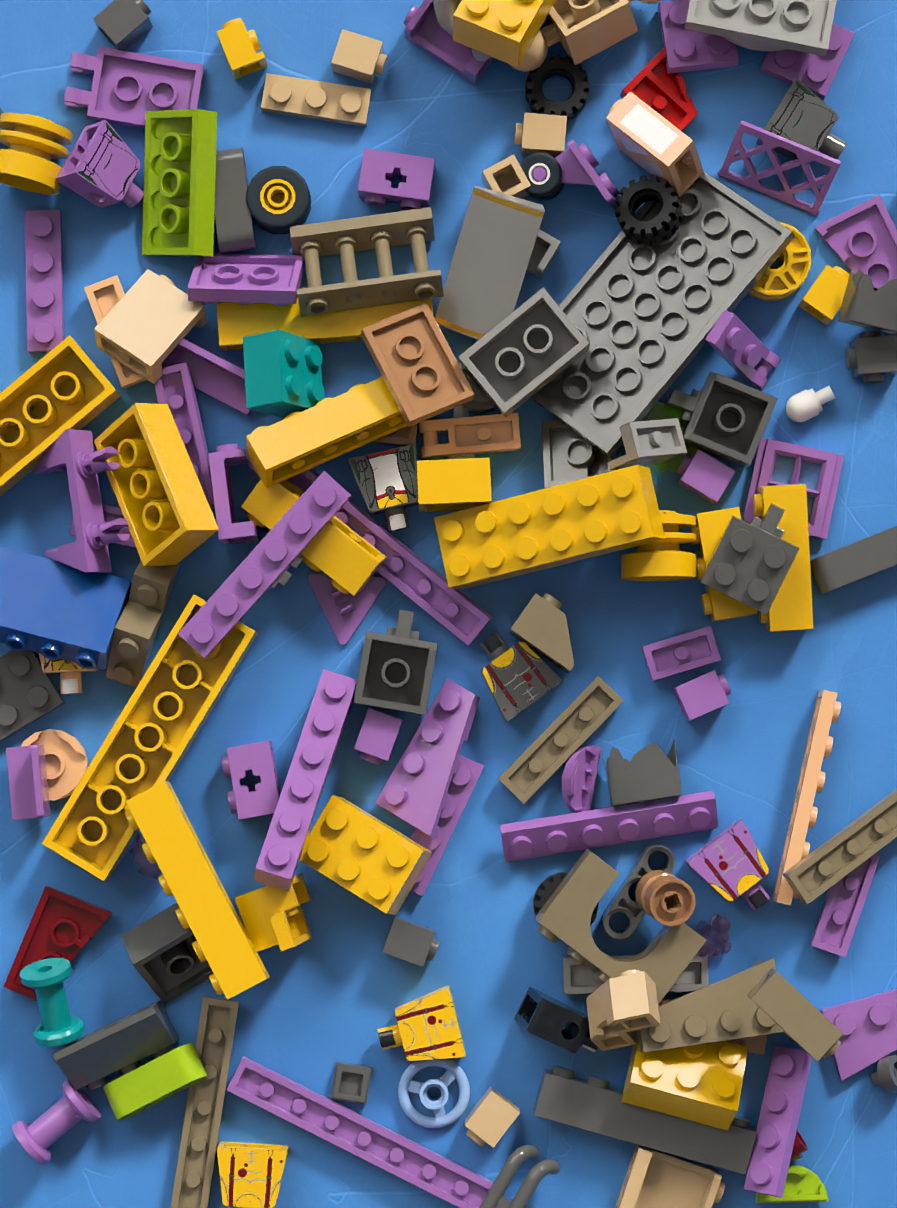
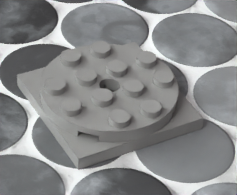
M690 0L684 29L722 36L736 45L751 50L779 51L790 49L826 57L837 0Z

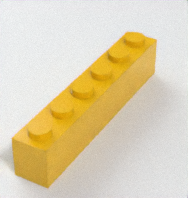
M298 298L296 304L276 306L271 303H252L248 305H240L236 302L216 303L219 346L222 351L243 350V337L274 330L288 332L320 342V344L363 341L360 335L362 328L421 304L427 303L433 314L432 299L330 312L319 316H301Z
M381 375L380 378L367 384H357L350 388L348 392L337 397L325 398L319 401L316 406L305 411L290 413L282 421L275 424L256 428L251 434L246 436L247 456L265 487L268 488L402 429L407 424Z
M164 781L127 800L126 804L129 810L125 811L126 818L134 831L140 829L146 841L141 846L151 864L157 862L163 874L158 879L164 892L168 897L174 895L180 907L175 912L181 925L185 930L191 928L197 940L192 943V946L199 960L202 963L206 960L208 961L213 971L209 979L216 993L219 996L224 993L228 1000L268 979L270 976L170 782Z

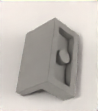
M679 419L628 422L619 426L627 455L608 462L610 470L622 469L637 464L652 466L687 453Z

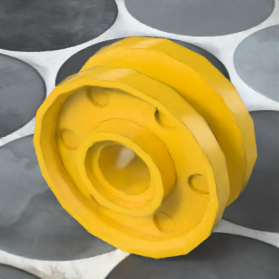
M782 222L779 223L790 229L794 235L793 240L778 256L782 266L778 269L768 268L748 292L751 296L764 301L782 300L793 295L804 283L811 266V249L804 235L793 226Z

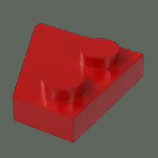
M663 48L622 90L620 96L624 99L629 92H632L683 132L696 118L698 113L692 99L686 93V84L682 74L667 73L665 48Z

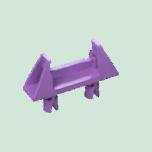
M66 429L51 445L33 470L34 473L40 474L67 470L76 541L58 546L55 549L45 550V555L83 572L110 573L112 571L108 544L128 540L130 534H116V531L129 526L124 518H118L106 523L104 521L98 473L117 469L120 463L106 462V460L119 453L112 446L95 451L92 431Z

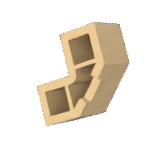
M624 971L619 977L608 979L586 998L590 1039L602 1051L637 1044L635 1030L661 1025L656 984L645 971Z

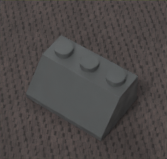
M178 903L173 904L121 935L133 966L164 1004L209 979V976L213 974L208 961L206 960L202 963L192 946V943L197 940L191 928L185 930L176 915L175 910L180 908Z
M159 1000L64 1045L52 1055L76 1090L86 1086L87 1090L91 1091L107 1083L106 1076L119 1070L121 1076L141 1066L138 1060L149 1055L156 1059L173 1050L172 1044L176 1043L179 1038L162 1001Z

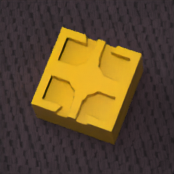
M490 458L417 461L419 513L461 511L492 502Z

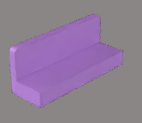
M182 339L161 363L162 368L189 363L194 389L246 416L250 415L252 410L246 408L245 370L185 339Z

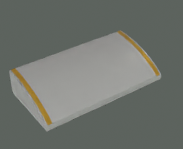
M474 185L444 284V297L440 298L435 314V320L438 325L479 340L514 312L545 212L543 205Z

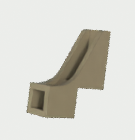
M140 560L133 575L129 600L114 629L106 678L137 688L145 675L165 607L176 584L180 562L177 565L143 566Z

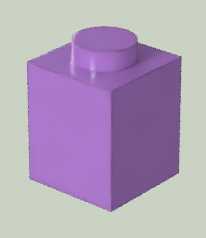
M698 449L693 457L687 454L676 471L682 475L677 484L715 505L736 471Z
M715 670L672 688L686 721L693 720L729 704L727 696L731 694L724 675L717 676Z
M368 708L354 749L361 751L359 758L377 765L380 764L381 759L389 761L403 720Z

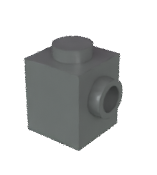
M881 331L859 333V338H855L850 343V348H846L845 351L847 370H852L853 379L863 378V384H875L885 382L884 377L896 376L897 335L881 336Z

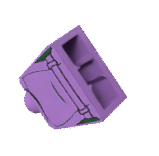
M106 120L86 126L58 173L56 180L97 207L102 208L119 203L120 201L129 208H132L141 201L144 192L132 182L141 167L140 161Z

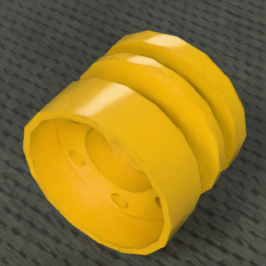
M2 113L0 115V127L5 130H0V143L9 147V149H0V183L38 194H59L61 183L56 180V177L62 167L53 163L51 159L68 158L69 150L63 146L72 143L74 134L65 127L43 117L31 114Z
M659 510L665 539L637 546V552L621 555V579L631 581L695 579L696 554L680 551V544L695 541L696 534L681 533L679 529L696 526V516L676 513V511Z

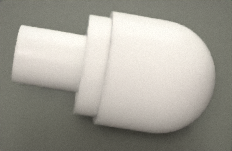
M830 386L814 392L812 388L809 390L805 389L789 398L786 403V413L795 422H805L819 415V412L823 411L821 405L835 399V396Z

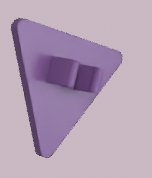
M312 573L308 576V581L339 643L345 645L385 587L386 580L380 577H371L364 588L353 596L351 593L344 594L336 589L331 583L332 578L327 574Z

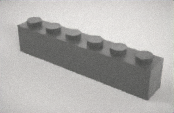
M554 1065L553 1071L544 1068L533 1108L535 1116L746 1175L757 1134L756 1130L749 1126L750 1120L735 1116L729 1129L723 1130L621 1102L624 1087L623 1090L609 1087L610 1081L604 1078L589 1075L587 1081L574 1077L575 1071L565 1067Z

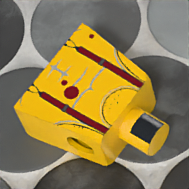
M449 985L395 1008L398 1024L377 1029L382 1050L403 1045L407 1061L466 1056Z
M220 1141L217 1147L223 1206L275 1208L289 1145Z

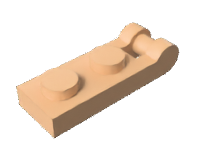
M511 413L507 417L503 414L427 420L418 423L419 434H423L424 446L421 447L422 459L521 450L518 413ZM448 432L449 443L438 444L437 433Z

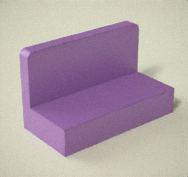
M44 744L6 748L12 819L20 820L51 816Z

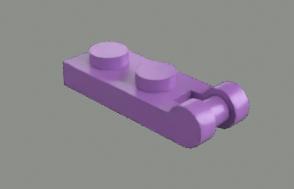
M725 309L705 339L746 382L759 390H762L768 382L766 377L770 370L776 369L781 361V358L771 352L734 313Z

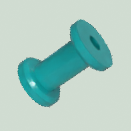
M65 958L39 960L27 965L20 972L22 984L35 989L42 1022L36 1027L33 1035L36 1044L40 1046L52 1047L67 1044L78 1039L85 1032L83 1020L70 1014L63 981L71 974L72 968L70 961Z

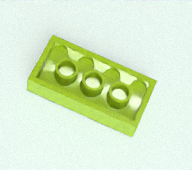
M201 109L146 111L142 255L213 257L218 112Z

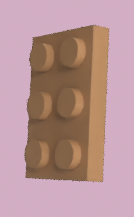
M427 303L362 328L360 335L408 427L473 400L475 394Z

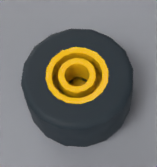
M271 166L259 171L251 179L246 191V204L253 221L262 230L272 234L290 233V226L302 225L306 222L311 211V195L305 179L297 171L286 166Z

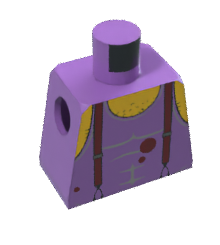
M738 819L685 860L692 870L729 903L741 895L754 911L770 899L758 882L770 873L769 868L742 820Z

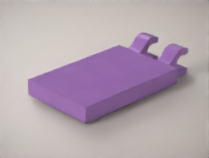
M98 46L97 57L72 52L70 61L71 72L94 74L91 91L66 87L64 102L67 107L88 108V119L106 120L109 123L145 129L146 111L198 109L204 73V65L100 46Z

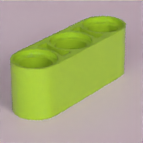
M188 1043L103 1086V1090L116 1120L121 1121L200 1082L207 1077V1074L194 1044Z

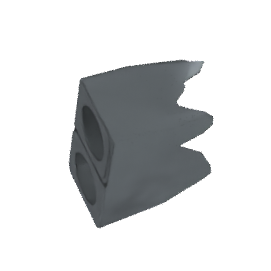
M852 267L838 322L897 335V279L888 281L877 291H874L870 275L864 274L859 269L853 278Z
M675 738L667 756L653 742L637 752L631 761L623 759L619 750L613 747L606 765L604 761L610 801L613 806L682 795Z

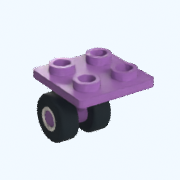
M571 140L567 143L569 148L555 158L547 153L539 152L526 157L520 165L531 184L525 191L537 199L549 200L556 197L563 190L565 183L593 185L599 189L613 209L617 207L615 197L620 192L605 172L599 176L595 168L600 163L585 143L578 146L574 140Z

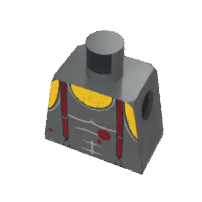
M495 632L480 643L492 661L480 671L506 722L563 682L522 640L509 649L499 633Z

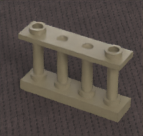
M431 207L289 227L293 254L301 255L305 259L308 288L297 289L301 316H319L330 312L417 300L427 301L433 298L444 297L441 269L429 271L425 242L435 241ZM411 244L415 273L394 275L390 247ZM375 249L379 278L358 280L354 252ZM340 254L344 283L322 285L319 256Z

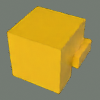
M303 873L294 876L289 892L267 885L234 897L245 929L257 952L278 944L280 950L284 951L312 939L301 904L312 900Z

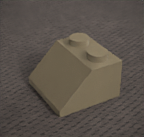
M546 592L542 597L535 593L511 627L509 633L520 641L525 642L530 648L568 673L575 664L566 614L560 611L563 604Z

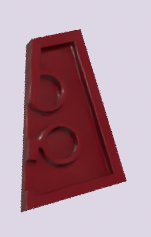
M45 886L4 987L37 1001L35 989L22 984L20 978L21 970L31 963L48 958H65L71 963L114 912L51 886Z

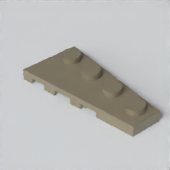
M769 959L680 998L659 1005L661 1025L637 1030L640 1052L785 1032L747 996L771 968L776 970L775 959Z

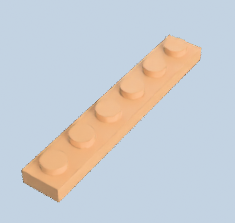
M818 691L772 899L777 903L791 906L792 898L798 899L783 873L809 854L810 843L805 842L808 828H814L818 808L813 807L816 792H822L825 782V772L821 771L823 757L829 758L833 737L828 736L831 722H837L841 709V702L836 701L838 694L836 692Z

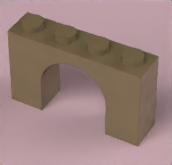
M586 849L535 916L536 921L541 924L538 931L553 943L561 939L569 945L570 948L566 953L583 966L587 960L599 968L595 975L604 982L610 978L619 977L624 971H645L656 984L659 1004L707 940L685 923L676 926L664 925L651 944L637 955L621 958L602 952L592 938L590 928L591 916L597 903L620 873L593 852Z
M758 959L751 967L762 963V961ZM771 968L747 994L759 1008L785 1031L784 1033L817 1062L822 1056L828 1059L840 1047L841 1042L838 1039L843 1033L775 969Z

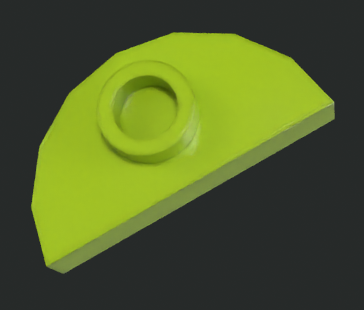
M789 1164L782 1198L756 1193L755 1197L756 1203L829 1201L826 1187L819 1177L805 1166Z

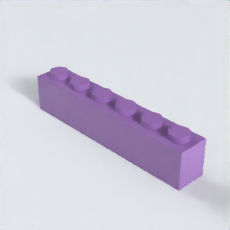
M323 669L255 868L254 881L289 892L355 696L357 679Z

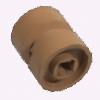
M663 870L650 871L637 884L635 891L636 902L641 910L659 923L667 926L680 925L693 914L696 905L695 894L687 883L673 874Z

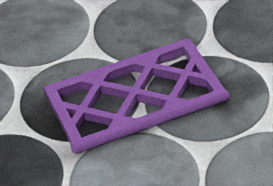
M741 120L721 169L718 170V175L817 216L820 213V207L841 161ZM745 132L760 138L763 144L746 150L741 139ZM782 147L796 153L798 159L781 164L774 148ZM767 151L774 167L756 172L750 156ZM743 159L750 175L744 177L729 171L731 163ZM816 161L830 167L828 174L815 178L809 162ZM802 165L809 181L791 187L784 171ZM778 174L784 189L778 191L763 185L760 179ZM812 188L816 200L812 205L797 199L795 193Z

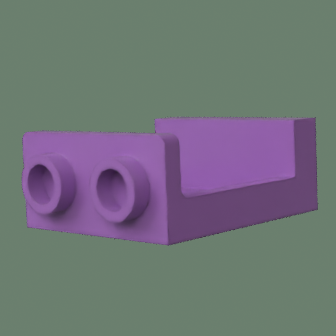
M424 0L419 8L413 6L403 22L406 25V39L474 85L494 58L491 57L486 61H478L473 57L472 48L453 41V36L447 33L437 21L433 0Z
M238 444L217 446V452L208 453L216 522L219 528V541L224 545L260 541L259 529L254 521L236 523L230 467L248 464L250 459L247 456V452L245 449L238 448Z

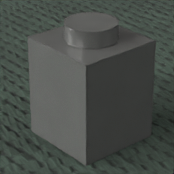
M114 0L93 18L97 28L117 50L123 51L127 50L153 27L148 17L151 10L143 0Z
M395 916L382 952L423 967L426 959L433 961L440 941L434 939L436 930Z

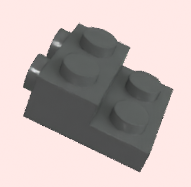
M560 420L542 421L544 488L618 470H610L608 462L619 458V448L610 458Z

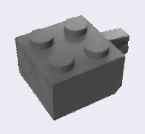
M710 372L701 391L693 389L691 395L673 389L667 405L683 412L681 420L688 422L683 433L685 445L747 469L752 463L778 398L718 373Z
M771 503L763 520L754 516L751 524L732 515L700 582L767 614L799 550V547L781 539L784 530L777 526L785 509Z
M400 610L397 628L388 627L386 635L366 631L354 703L426 715L438 643L419 640L420 632L411 631L414 612Z

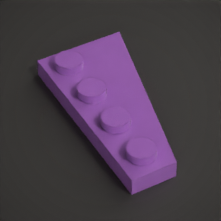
M880 195L815 227V230L850 271L853 267L854 275L859 269L864 274L870 275L874 291H877L888 281L897 279V229Z

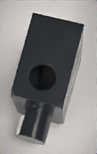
M529 987L514 1017V1020L527 1032L572 1053H576L580 1046L592 1052L598 1049V1046L590 1039L589 1021L585 1014Z

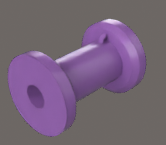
M69 1079L62 1083L64 1097L32 1124L26 1121H17L12 1125L13 1133L19 1143L41 1165H45L51 1160L49 1147L80 1120L84 1119L87 1122L95 1123L101 1118L97 1106L83 1088L76 1090Z

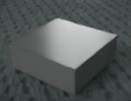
M337 1061L331 1099L366 1104L372 1067Z

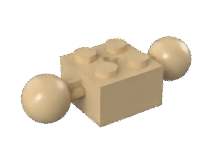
M556 0L545 19L548 25L538 31L519 67L508 65L521 72L533 71L545 61L548 47L557 42L561 43L575 65L638 32L629 4L635 0ZM638 0V1H640V2H642V3H646V4H655V3L661 2L662 0Z

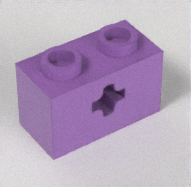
M364 148L358 186L359 198H364L366 204L374 206H385L386 202L400 204V208L404 210L420 209L421 207L428 208L433 184L435 159ZM394 175L401 176L402 183H399L398 188L391 187Z
M272 741L226 748L227 756H222V766L225 778L231 777L233 791L228 792L231 813L237 812L238 820L274 814L281 793ZM248 770H252L254 776H260L261 783L255 784L256 791H251L249 785H243L242 779L248 777Z

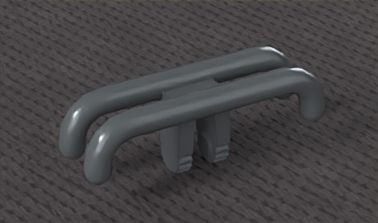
M523 1145L517 1148L506 1160L480 1208H529L526 1205L540 1181L548 1174H557L560 1170V1164L553 1159H545L538 1162L527 1174L514 1199L505 1197L503 1195L521 1164L528 1159H537L540 1154L539 1149L533 1145Z

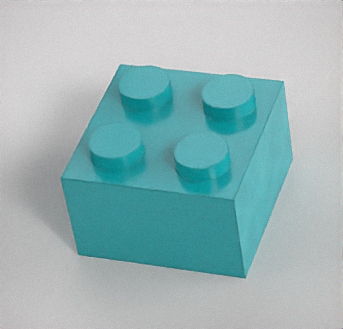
M281 330L243 337L247 409L285 418L290 413L302 412L314 407L319 401L324 399L325 392L322 385L321 372L323 356L320 350V342Z

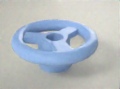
M448 1058L419 1060L410 1064L402 1074L398 1086V1098L404 1113L413 1122L427 1128H441L452 1124L464 1113L469 1103L470 1085L463 1069ZM436 1066L447 1070L439 1079H430L425 1083L412 1080L420 1070L427 1067ZM456 1078L459 1086V1098L455 1107L446 1114L444 1105L449 1095L447 1086ZM437 1087L440 1089L441 1095L436 1099H432L427 1094L428 1089ZM409 1092L419 1094L421 1103L426 1108L432 1109L435 1117H428L419 1113L410 1101Z

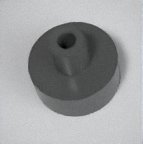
M897 1055L880 1059L877 1064V1071L871 1074L873 1084L876 1087L882 1085L889 1094L897 1093Z

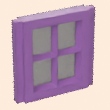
M761 438L757 448L742 520L751 524L754 518L753 494H759L758 486L806 484L809 537L826 540L844 456Z

